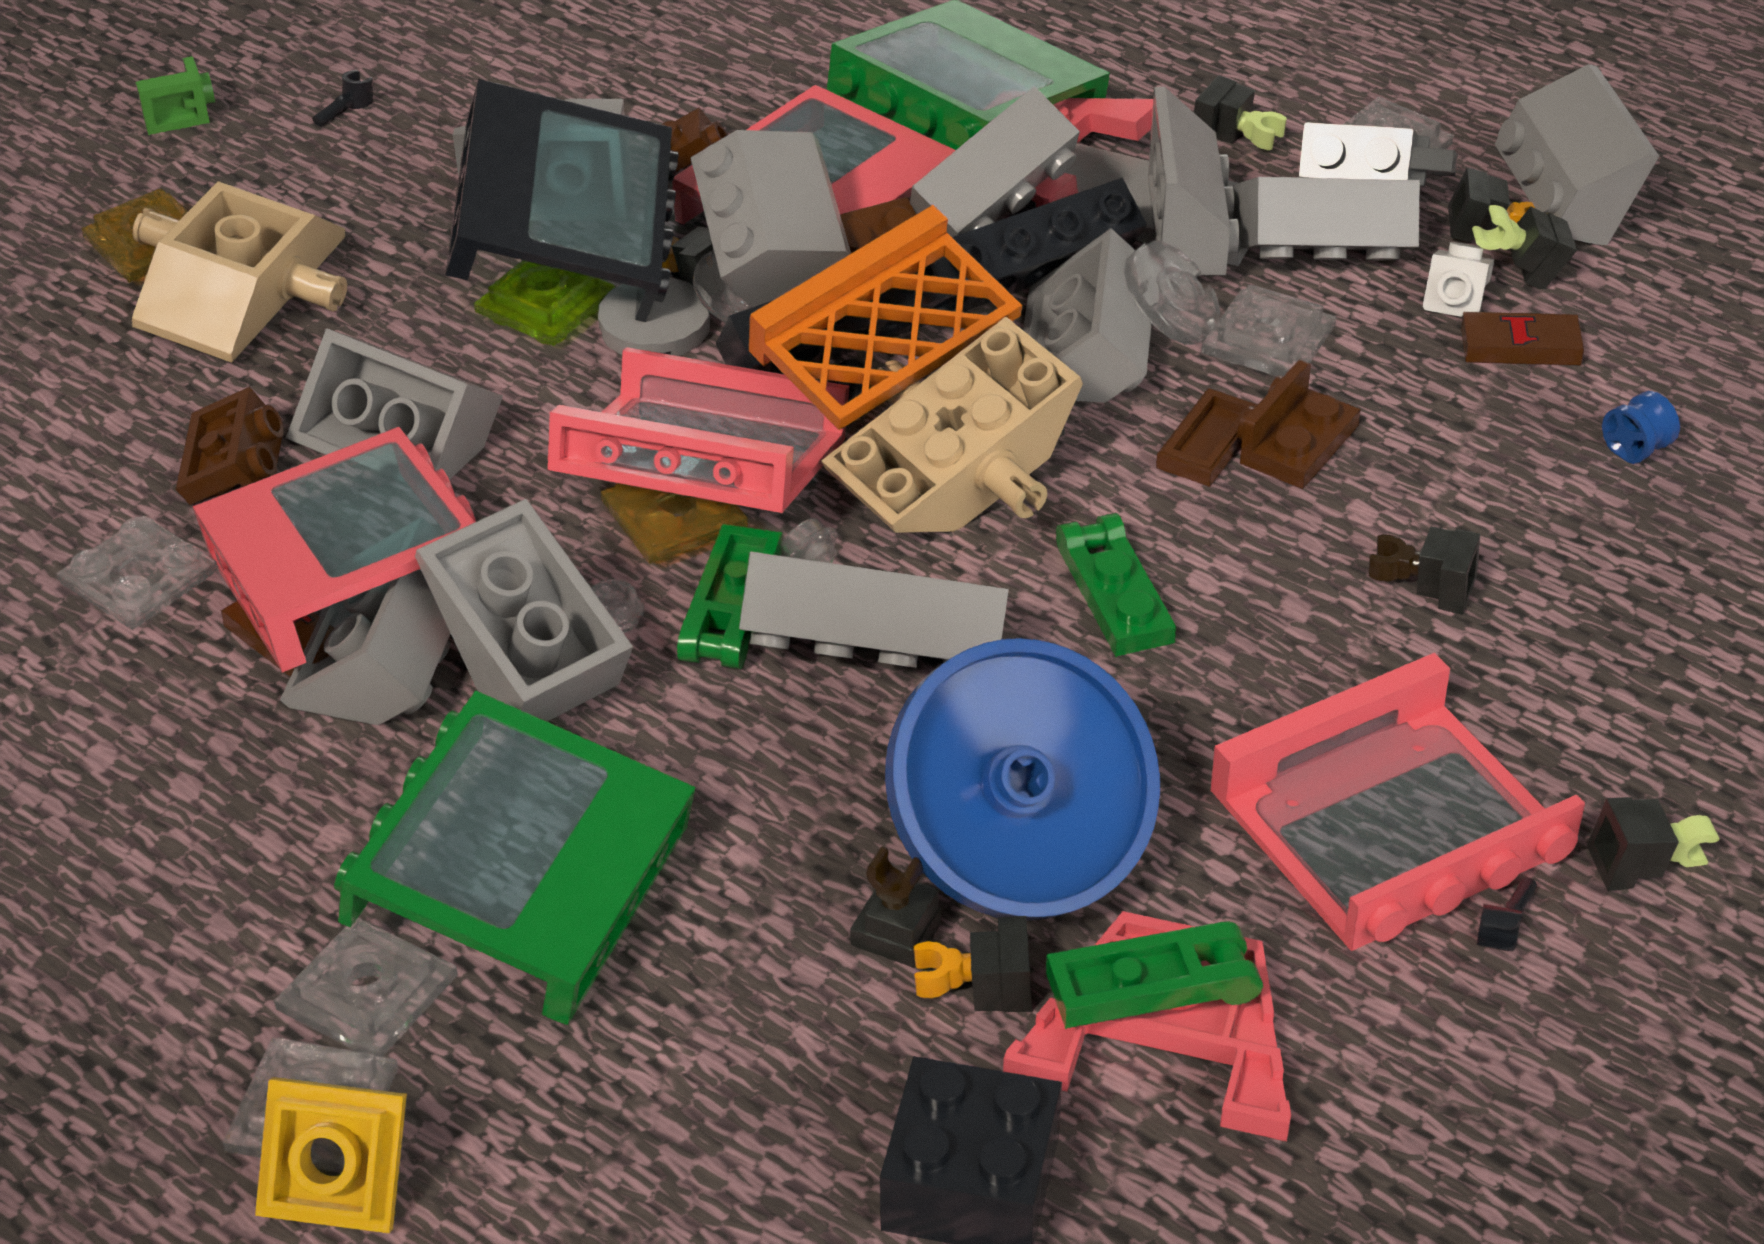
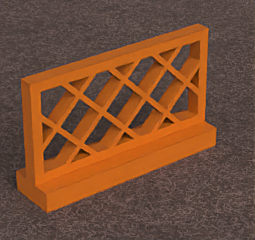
M931 205L751 313L749 352L763 366L772 361L838 430H841L903 391L909 385L947 363L1004 317L1011 321L1021 316L1022 304L947 233L948 218L934 205ZM944 256L960 271L959 279L924 275L925 267ZM891 288L916 290L915 305L911 307L879 303L880 295ZM922 291L957 295L956 311L921 308ZM964 296L986 298L998 309L988 315L962 312ZM846 315L871 318L869 335L834 331L835 322ZM877 319L912 323L911 340L875 336ZM919 324L953 327V337L943 343L917 341ZM799 344L825 346L823 363L797 361L788 351ZM831 348L867 351L865 368L829 364ZM873 352L909 356L908 365L897 372L871 369ZM827 380L863 384L862 394L841 406L826 391Z

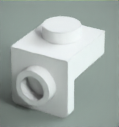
M1450 242L1448 251L1438 250L1432 256L1423 308L1427 311L1462 317L1463 312H1480L1485 286L1490 282L1495 259L1482 257L1483 248L1479 246Z

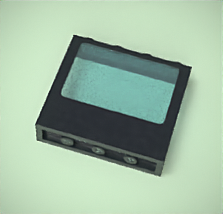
M478 79L466 119L445 275L468 281L477 250H482L637 287L635 320L646 322L654 301H664L670 280V269L663 268L662 262H666L673 238V229L665 228V222L668 223L671 218L676 197V191L668 189V184H671L674 179L678 163V152L670 150L672 127Z

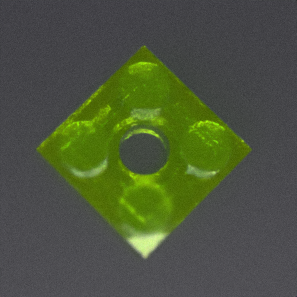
M522 260L488 287V292L474 303V309L476 313L490 318L498 325L511 327L534 337L542 344L555 346L557 343L565 340L568 334L588 317L597 313L601 301L608 292L616 288V285L596 277Z

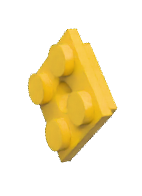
M278 1077L269 1079L255 1216L390 1233L394 1225L407 1094ZM315 1139H330L341 1148L345 1158V1165L341 1175H325L315 1167L311 1159V1147Z

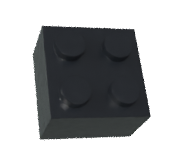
M913 1056L880 1174L881 1231L950 1244H1035L1059 1139L1062 1082Z

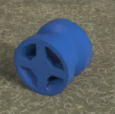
M1648 390L1633 397L1628 405H1620L1608 411L1603 418L1602 431L1608 448L1626 462L1635 464L1648 458L1654 452V449H1662L1672 444L1679 436L1680 422L1678 414L1669 400L1658 392Z

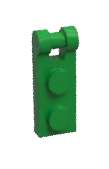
M1115 512L1098 516L1096 523L1080 526L1076 521L1057 525L1056 541L1058 550L1115 657L1174 644L1176 625L1126 538L1124 524L1120 515ZM1099 547H1102L1104 550L1103 552H1098L1094 554H1090L1088 551L1090 549H1095Z
M722 524L679 633L677 644V657L679 661L699 663L702 657L720 660L722 667L743 669L752 631L739 629L749 553L751 551L781 556L783 552L782 532ZM709 628L726 630L724 635L707 633Z
M1230 921L1047 954L1046 975L1065 1029L1222 999L1227 1004L1241 1005L1255 999L1263 989V982L1256 965L1244 957L1247 951V944L1242 931L1236 923ZM1207 961L1211 965L1202 966L1200 962Z

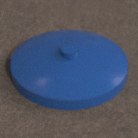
M1001 639L974 646L955 655L932 671L910 694L898 714L887 747L885 762L887 801L893 823L906 851L912 859L914 857L920 859L925 876L945 894L975 911L993 917L1026 916L1027 921L1042 920L1065 915L1092 904L1112 891L1129 875L1140 860L1154 830L1160 799V773L1153 739L1145 720L1128 693L1103 668L1087 657L1054 643L1035 639Z

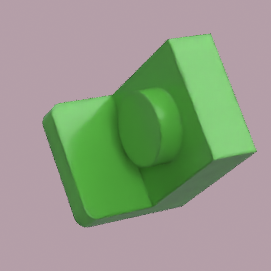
M193 56L183 58L185 72L136 81L148 135L210 123L206 104L215 103L210 76L208 72H198Z

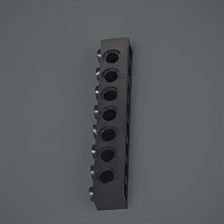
M1122 177L952 238L1010 294H1014L1032 286L1110 228L1132 246L1147 226V223ZM943 256L925 267L924 275L959 279L960 271ZM891 288L880 295L879 303L914 307L916 290ZM922 291L921 308L956 311L957 295ZM964 296L962 312L991 301L986 298ZM771 301L729 315L716 342V346L726 365L783 374L772 361L763 366L749 352L750 314ZM846 315L835 322L834 331L869 335L871 318ZM877 319L875 336L892 338L912 331V323ZM919 324L918 328L923 327L927 324ZM799 344L788 352L797 361L823 363L825 346ZM832 347L830 360L856 350Z

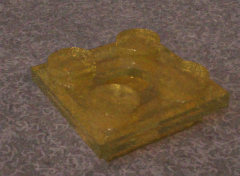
M162 188L93 216V224L81 228L83 237L129 283L145 280L156 250L154 246L145 243L141 244L134 240L133 226L139 213L143 214L144 208H150L157 213L180 220L188 212L172 195L166 193Z
M681 457V460L704 464L697 457ZM616 483L614 487L601 491V501L649 564L655 563L657 565L715 543L722 524L748 527L747 516L735 504ZM673 514H682V515L675 517Z

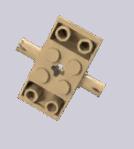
M218 181L180 220L157 213L153 209L144 208L143 214L139 213L134 222V240L141 244L145 243L154 246L156 250L132 316V326L232 363L289 299L297 297L334 312L337 310V305H342L346 296L347 280L345 277L335 276L317 269L345 238V228L316 215Z
M1004 317L924 381L920 382L918 380L888 399L892 406L821 461L827 471L895 533L954 532L967 525L999 498L1012 508L1018 517L1028 518L1034 514L1023 503L1024 499L1039 511L1047 498L1046 487L1033 479L1029 474L1051 457L1083 383L1078 374L1010 319ZM896 360L885 362L886 368L893 372H897L904 367Z

